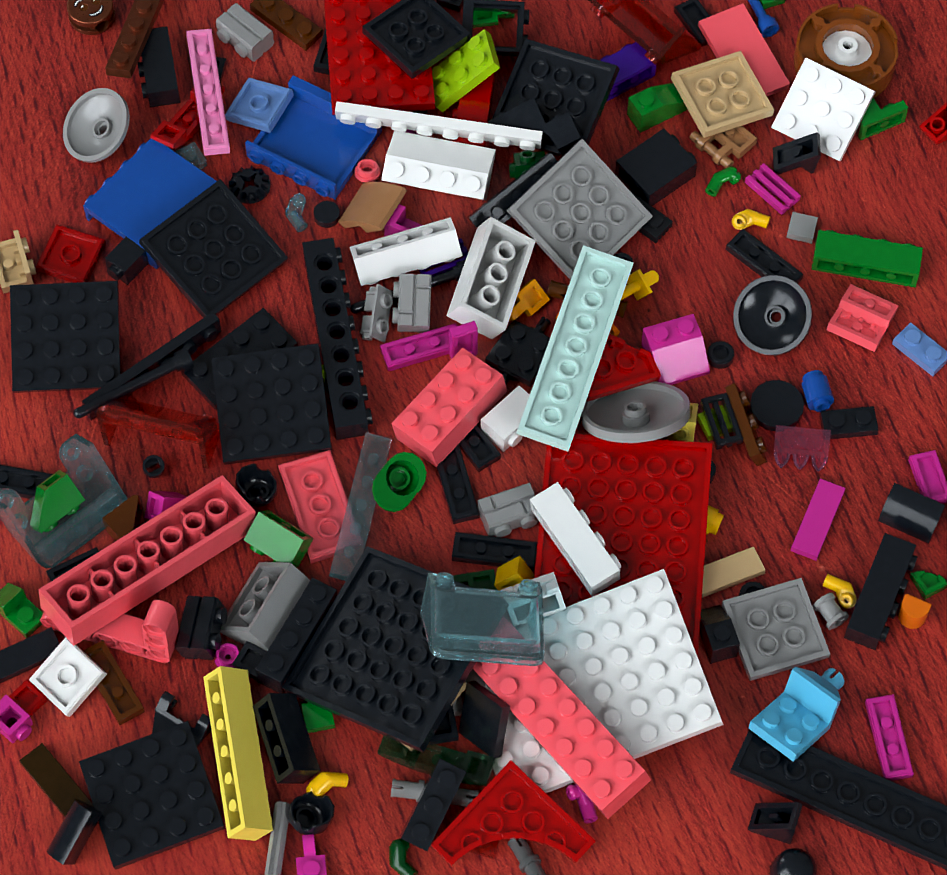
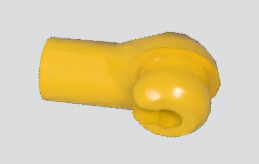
M746 209L733 216L732 225L737 230L746 229L752 225L767 229L771 216Z

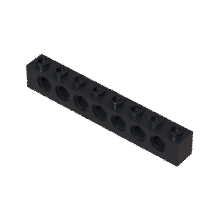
M334 238L302 242L336 439L369 435L368 425L373 424L371 409H365L364 401H368L366 384L361 385L360 377H364L362 361L356 362L355 354H360L358 339H352L351 331H355L353 315H348L347 308H351L349 292H343V286L347 285L345 270H339L338 263H343L340 247L335 248ZM324 267L330 268L328 270H321ZM326 290H333L334 292H332V293H326L325 291H326ZM333 312L338 313V315L336 316H330L328 314ZM336 335L343 336V337L340 338V339H334V338H332V337H334V336H336ZM341 358L347 359L345 362H338L337 360ZM343 382H351V383H352V384H350V385H348V386L341 385V383H343ZM348 405L356 406L354 409H346L345 407Z

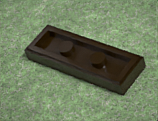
M43 743L19 760L22 767L64 818L75 799H80L94 808L92 802Z

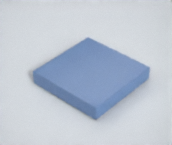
M248 77L227 110L225 118L229 122L271 133L293 98V90Z

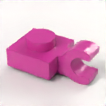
M314 834L302 835L304 857L296 858L297 875H327L325 855H316Z

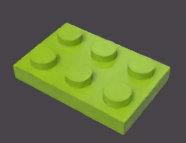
M485 29L476 36H473L470 41L432 69L435 106L441 112H444L500 69L492 36Z

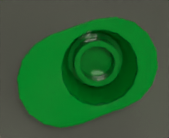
M408 452L398 453L388 460L376 475L372 486L374 500L381 508L386 511L397 512L409 505L426 481L427 473L422 460L415 454Z

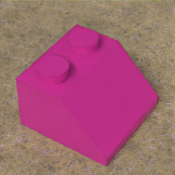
M694 314L643 328L641 345L643 349L651 352L661 373L660 379L656 382L673 385L710 374L703 335Z

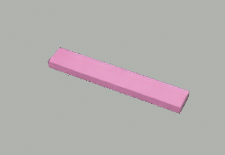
M212 29L186 31L204 156L230 153Z

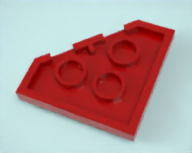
M609 333L586 401L589 402L659 380L661 373L651 352L625 344V340Z

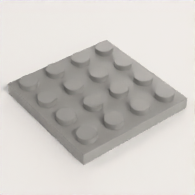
M583 139L579 140L506 210L570 280L583 245L613 256L653 217Z

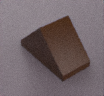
M132 495L102 518L106 531L115 541L140 526L143 508L139 495Z

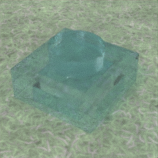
M195 142L175 151L199 169L208 166L206 158Z

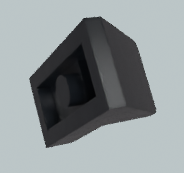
M817 132L773 147L774 171L778 174L799 167L812 174L821 158L820 134Z

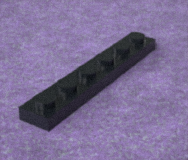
M211 312L82 400V404L84 405L171 361L170 358L174 356V352L185 348L191 356L198 347L206 342L213 341L221 332L219 318L214 312ZM132 393L88 414V418L92 421L96 417L105 415L112 406L119 401L127 400Z

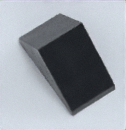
M800 802L755 803L748 830L791 844L803 804Z

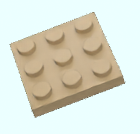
M741 51L672 73L671 80L703 138L773 116L774 108Z

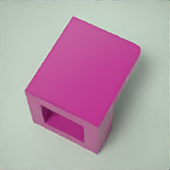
M399 204L384 227V236L422 225L407 219L406 207Z
M149 491L145 518L151 520L187 496L178 492Z

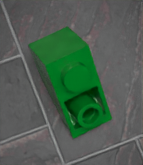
M58 470L36 488L30 525L39 533L49 532L58 525V520L65 515L69 516L75 513L80 508L79 504L85 501L67 473Z

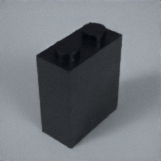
M663 128L616 160L615 175L631 192L653 206L696 176L697 160L691 152H687L680 145L676 136L670 135Z

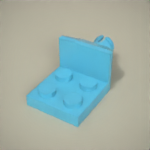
M794 667L784 692L750 721L748 729L794 762L830 729L841 701L838 690L844 686L843 675L838 672L833 678H830L836 672L834 668L827 669L820 676L813 671Z

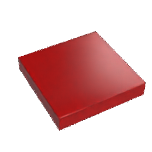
M56 224L36 265L37 272L72 283L88 282L105 247V239Z

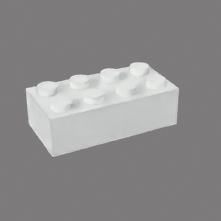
M492 217L483 222L476 229L446 316L461 324L475 321L478 333L490 339L505 331L536 241Z

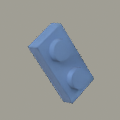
M911 322L893 339L892 345L931 376H934L947 363V351Z

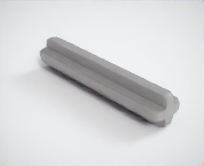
M278 801L274 805L273 831L270 833L264 875H281L289 822L288 808L290 804L287 802Z

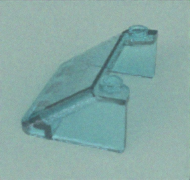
M428 573L421 606V617L430 652L434 656L447 660L538 666L543 663L545 657L543 592L540 582L524 579L519 584L517 592L455 587L454 577L450 573Z

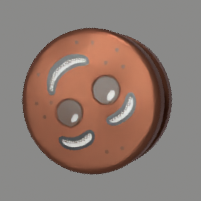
M113 0L67 1L70 24L79 33L85 35L100 34L109 29L115 20Z

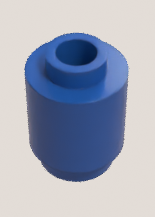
M820 370L806 373L802 377L803 382L801 386L808 408L816 412L828 410L834 402V397L827 376Z

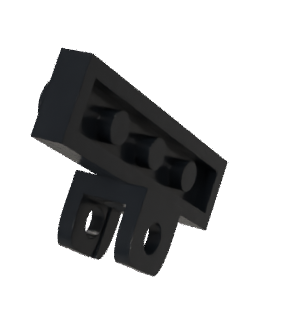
M547 153L470 214L468 219L477 229L490 217L502 223L509 220L512 216L506 210L558 162L552 153Z

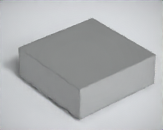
M792 212L786 238L812 244L818 217Z

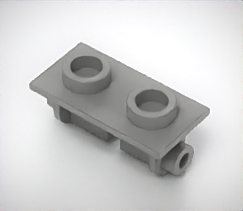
M376 284V287H370L369 291H366L364 311L372 312V315H363L360 334H362L363 340L372 341L375 338L385 343L389 330L388 322L390 308L393 304V291L380 284Z

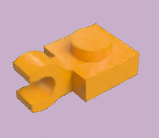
M536 279L530 280L519 289L509 321L511 319L514 321L523 312L527 317L532 316L550 300Z

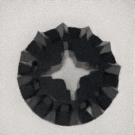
M252 165L246 169L241 167L237 173L232 174V178L229 181V189L240 202L246 204L257 203L263 200L270 191L269 175H266L262 168L258 170ZM254 180V186L249 185L245 187L244 181L250 182Z

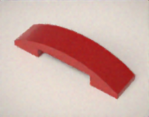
M220 85L221 93L223 95L225 87ZM194 88L190 91V99L169 122L164 120L151 134V139L168 147L177 148L185 144L199 131L200 124Z

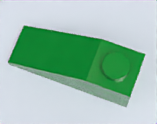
M674 83L651 86L628 98L627 115L641 133L688 110Z

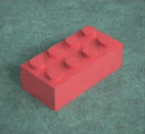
M462 347L391 423L396 439L437 467L507 392L503 375Z

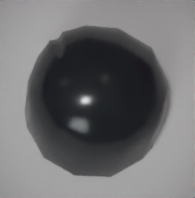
M250 464L242 467L236 474L235 488L249 505L256 507L265 506L271 503L277 495V481L270 470L263 471L258 468L257 464Z
M310 791L294 798L288 808V820L294 829L301 834H320L332 822L335 806L329 796H315Z
M797 848L787 849L776 856L770 865V875H817V865L807 851Z

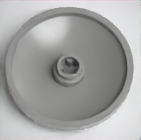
M654 381L589 402L586 401L581 414V421L587 432L606 441L618 443L648 442L667 437L685 426L690 418V401L688 396L679 388Z

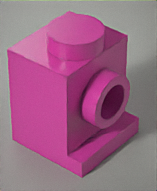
M5 695L0 700V733L12 744L17 739L19 741L25 740L32 731V719L8 695ZM11 722H15L10 728L8 727Z

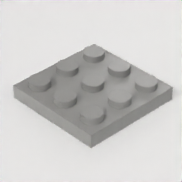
M802 578L722 601V608L731 618L739 639L740 646L738 652L749 681L829 658L828 646Z

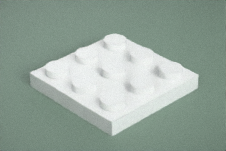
M805 58L771 128L795 140L817 132L820 134V151L841 162L876 91Z

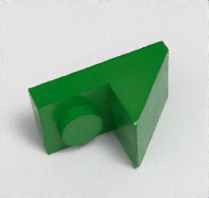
M873 98L861 122L858 134L860 141L904 123L908 112V106L904 100L895 104H887L883 109H880Z
M7 583L0 590V615L23 636L28 638L42 625L40 619L43 612L26 598L25 592L21 587Z

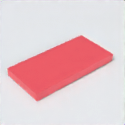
M744 3L698 22V27L716 58L738 51L742 52L767 97L789 88L790 82Z
M330 450L278 465V470L298 528L314 538L307 550L311 564L363 548L360 533Z

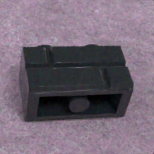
M207 596L187 597L175 649L185 659L200 658L202 660H213L216 650L220 649L222 643L220 630L222 624H225L227 621V609L218 598Z

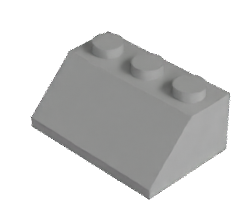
M258 562L228 611L227 621L225 624H222L220 633L243 645L248 641L268 651L310 580L292 563Z

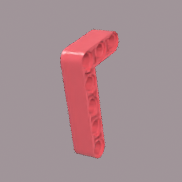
M154 600L151 603L145 620L123 614L84 640L94 643L104 640L107 647L157 662L168 663L175 649L179 633L176 609L168 602ZM43 612L40 619L41 624L47 628L52 627L54 631L61 632L47 614Z

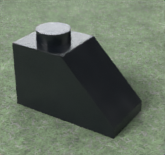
M721 605L702 609L700 636L710 664L737 657L740 642L729 615Z

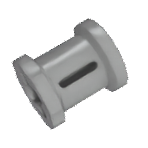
M833 593L822 596L813 604V609L819 611L827 622L826 627L828 630L837 628L849 618L846 611L843 612L836 603V596Z

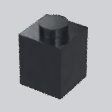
M125 237L105 257L108 274L114 280H121L127 285L149 264L146 250L128 237Z

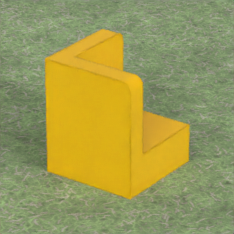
M518 556L497 568L494 586L501 593L500 590L534 579L535 574L522 557Z

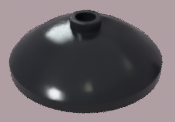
M778 275L764 276L748 284L738 296L733 312L735 330L741 341L751 350L771 356L785 354L798 347L808 335L813 319L812 304L805 290L795 281ZM776 313L781 314V319L778 322H775L773 319Z

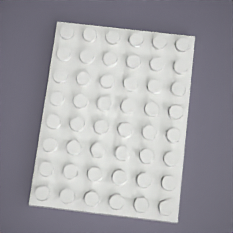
M664 569L566 607L567 610L514 627L520 636L634 759L724 725ZM471 670L465 680L466 684L468 681L475 680L492 692L479 676ZM509 711L502 755L495 759L489 756L495 775L511 760L545 793L574 783Z

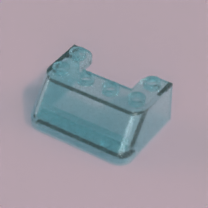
M74 434L61 445L59 458L67 469L65 473L71 478L85 501L79 504L80 508L75 513L69 516L65 515L58 520V525L49 532L39 533L31 527L30 522L35 495L24 503L19 494L13 489L3 488L0 490V519L35 562L44 568L57 566L103 531L105 526L102 518L128 499L95 445L78 434Z

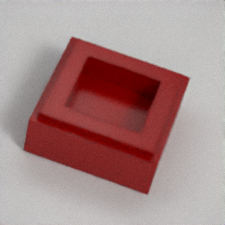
M28 679L9 695L30 717L48 701L47 697Z

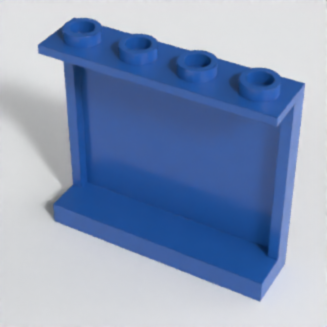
M293 75L288 82V88L292 89L294 93L293 98L271 133L261 130L253 143L248 140L245 142L247 157L255 164H263L274 173L293 179L298 185L308 186L323 197L328 196L336 200L354 174L355 167L359 161L364 159L382 133V126L380 128H371L366 126V123L355 122V124L349 125L340 122L339 119H336V115H332L331 93Z
M150 138L146 143H142L139 146L137 152L129 160H125L121 164L119 170L112 177H108L104 181L102 187L95 194L90 195L83 205L85 216L88 221L94 217L123 239L128 237L142 247L139 240L217 181L166 145ZM147 253L149 264L158 269V264Z

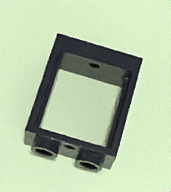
M464 0L462 26L471 33V38L473 37L474 11L518 13L516 47L494 46L497 56L518 57L525 39H528V35L523 34L524 25H529V9H525V2Z

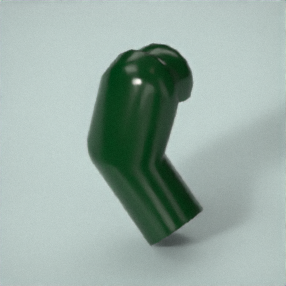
M401 838L393 840L389 846V864L400 875H417L418 871L406 861V854L410 848L409 842Z

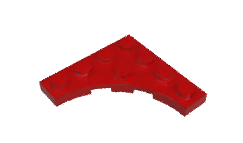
M510 760L430 846L452 866L462 856L484 844L506 839H524L554 848L576 863L596 841Z

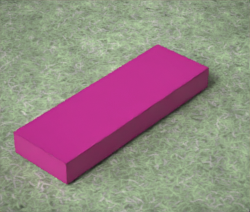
M454 323L380 345L388 372L448 355L449 329L457 327V324Z
M823 479L819 480L792 544V552L817 561L846 488Z
M894 694L867 698L865 705L883 778L890 781L912 778L914 772Z

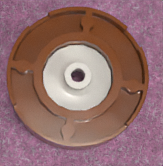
M838 3L827 5L813 12L801 25L794 52V68L796 74H798L805 58H808L876 91L873 97L875 98L887 88L894 75L899 54L898 38L892 25L873 9L859 4H855L854 8L838 7Z

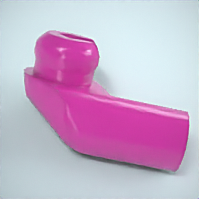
M575 783L574 785H568L566 795L570 800H577L584 823L595 822L598 816L593 802Z

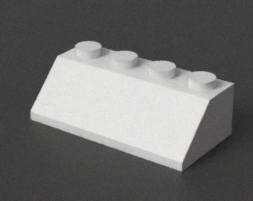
M394 131L386 154L381 180L487 201L496 149Z

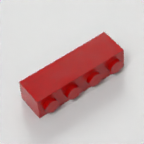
M496 72L455 102L459 103L458 109L453 108L452 118L488 123ZM458 137L455 140L449 139V141L480 147L486 146V141H483V143H473L468 138Z

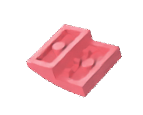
M850 284L826 330L875 352L899 305Z

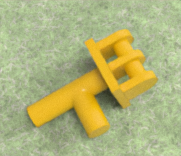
M639 269L630 274L627 281L628 285L625 287L621 300L634 294L638 301L652 293L653 291L650 286L658 282V273L651 270L643 274Z

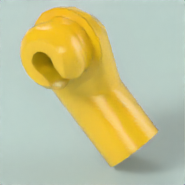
M827 574L823 587L835 591L839 604L843 608L849 609L854 607L857 598L852 584Z
M320 772L309 782L306 787V793L312 791L315 796L322 797L332 787L346 788L348 785V774Z

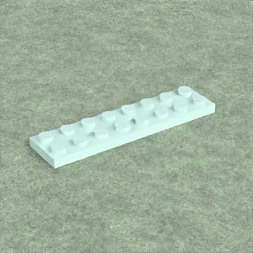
M583 245L516 434L567 452L569 451L633 267V262Z

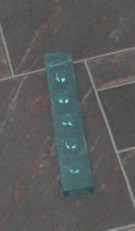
M368 432L365 433L329 577L346 581L364 552L376 505L372 493L373 481L386 464L392 441L391 438Z

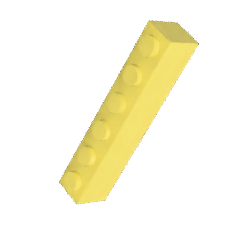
M219 666L203 678L227 836L232 839L256 841L273 831L248 670Z

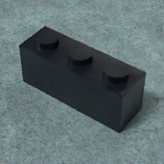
M168 27L153 28L141 54L142 62H138L140 78L145 77L146 83H141L143 99L149 98L150 108L180 103Z
M268 693L253 706L276 782L277 784H304L321 770L297 697L293 693Z
M438 757L401 832V839L428 851L466 774L464 769Z

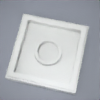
M65 637L29 680L66 716L70 717L107 673L77 645L73 646Z

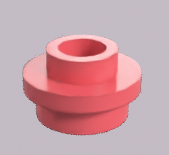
M363 159L355 167V177L361 182H374L380 177V167L372 159Z

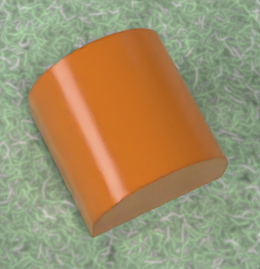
M905 594L898 612L900 623L909 629L921 627L926 621L931 603Z

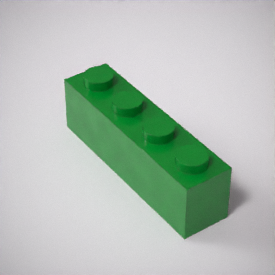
M818 230L811 270L915 288L920 273L923 247H917L909 243H893L885 239L864 238L856 234L846 235L833 230Z

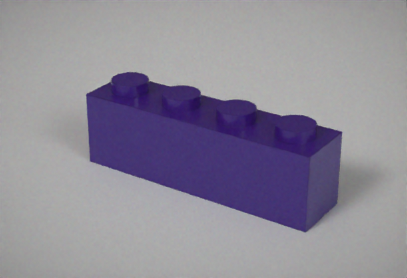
M640 40L633 44H627L620 51L612 55H606L600 60L617 65L620 69L607 101L654 77L656 73L657 61Z

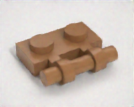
M743 126L703 138L701 134L694 131L689 137L695 143L697 149L708 153L712 157L713 162L725 168L732 167L734 161L728 157L731 153L740 159L757 143V138ZM714 139L722 145L720 149L711 143Z

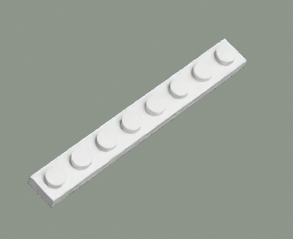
M336 101V119H339L344 124L353 125L355 122L366 123L365 125L371 128L391 127L392 130L397 132L414 130L424 136H431L434 133L441 134L444 138L452 140L461 137L468 138L473 143L489 141L494 142V145L500 147L516 145L520 146V149L534 151L535 148L541 149L543 131Z

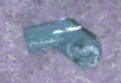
M296 193L290 198L285 210L287 219L297 232L304 231L308 226L301 216L306 203V197L301 193Z

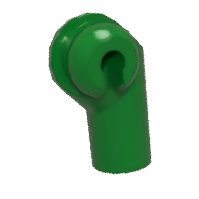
M731 166L714 173L705 192L715 197L723 183L729 181L732 185L737 184L741 180V173L737 171V168Z

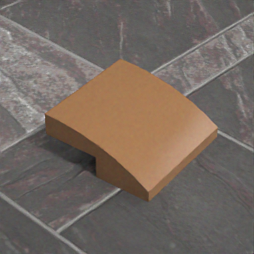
M364 182L338 222L344 228L360 226L366 233L381 231L407 190L402 186L390 183Z

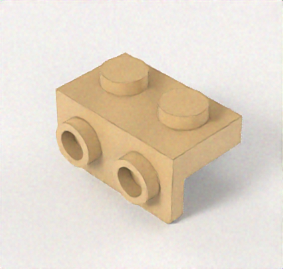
M18 230L13 231L15 238L0 242V284L3 294L10 292V285L34 284L31 276L36 274L32 259L27 260L25 255L30 252L26 237L20 238Z

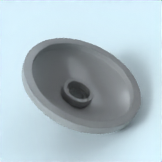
M97 88L88 91L76 100L70 108L63 126L64 144L73 157L82 162L93 163L104 160L118 149L127 134L130 121L128 105L124 98L111 89Z

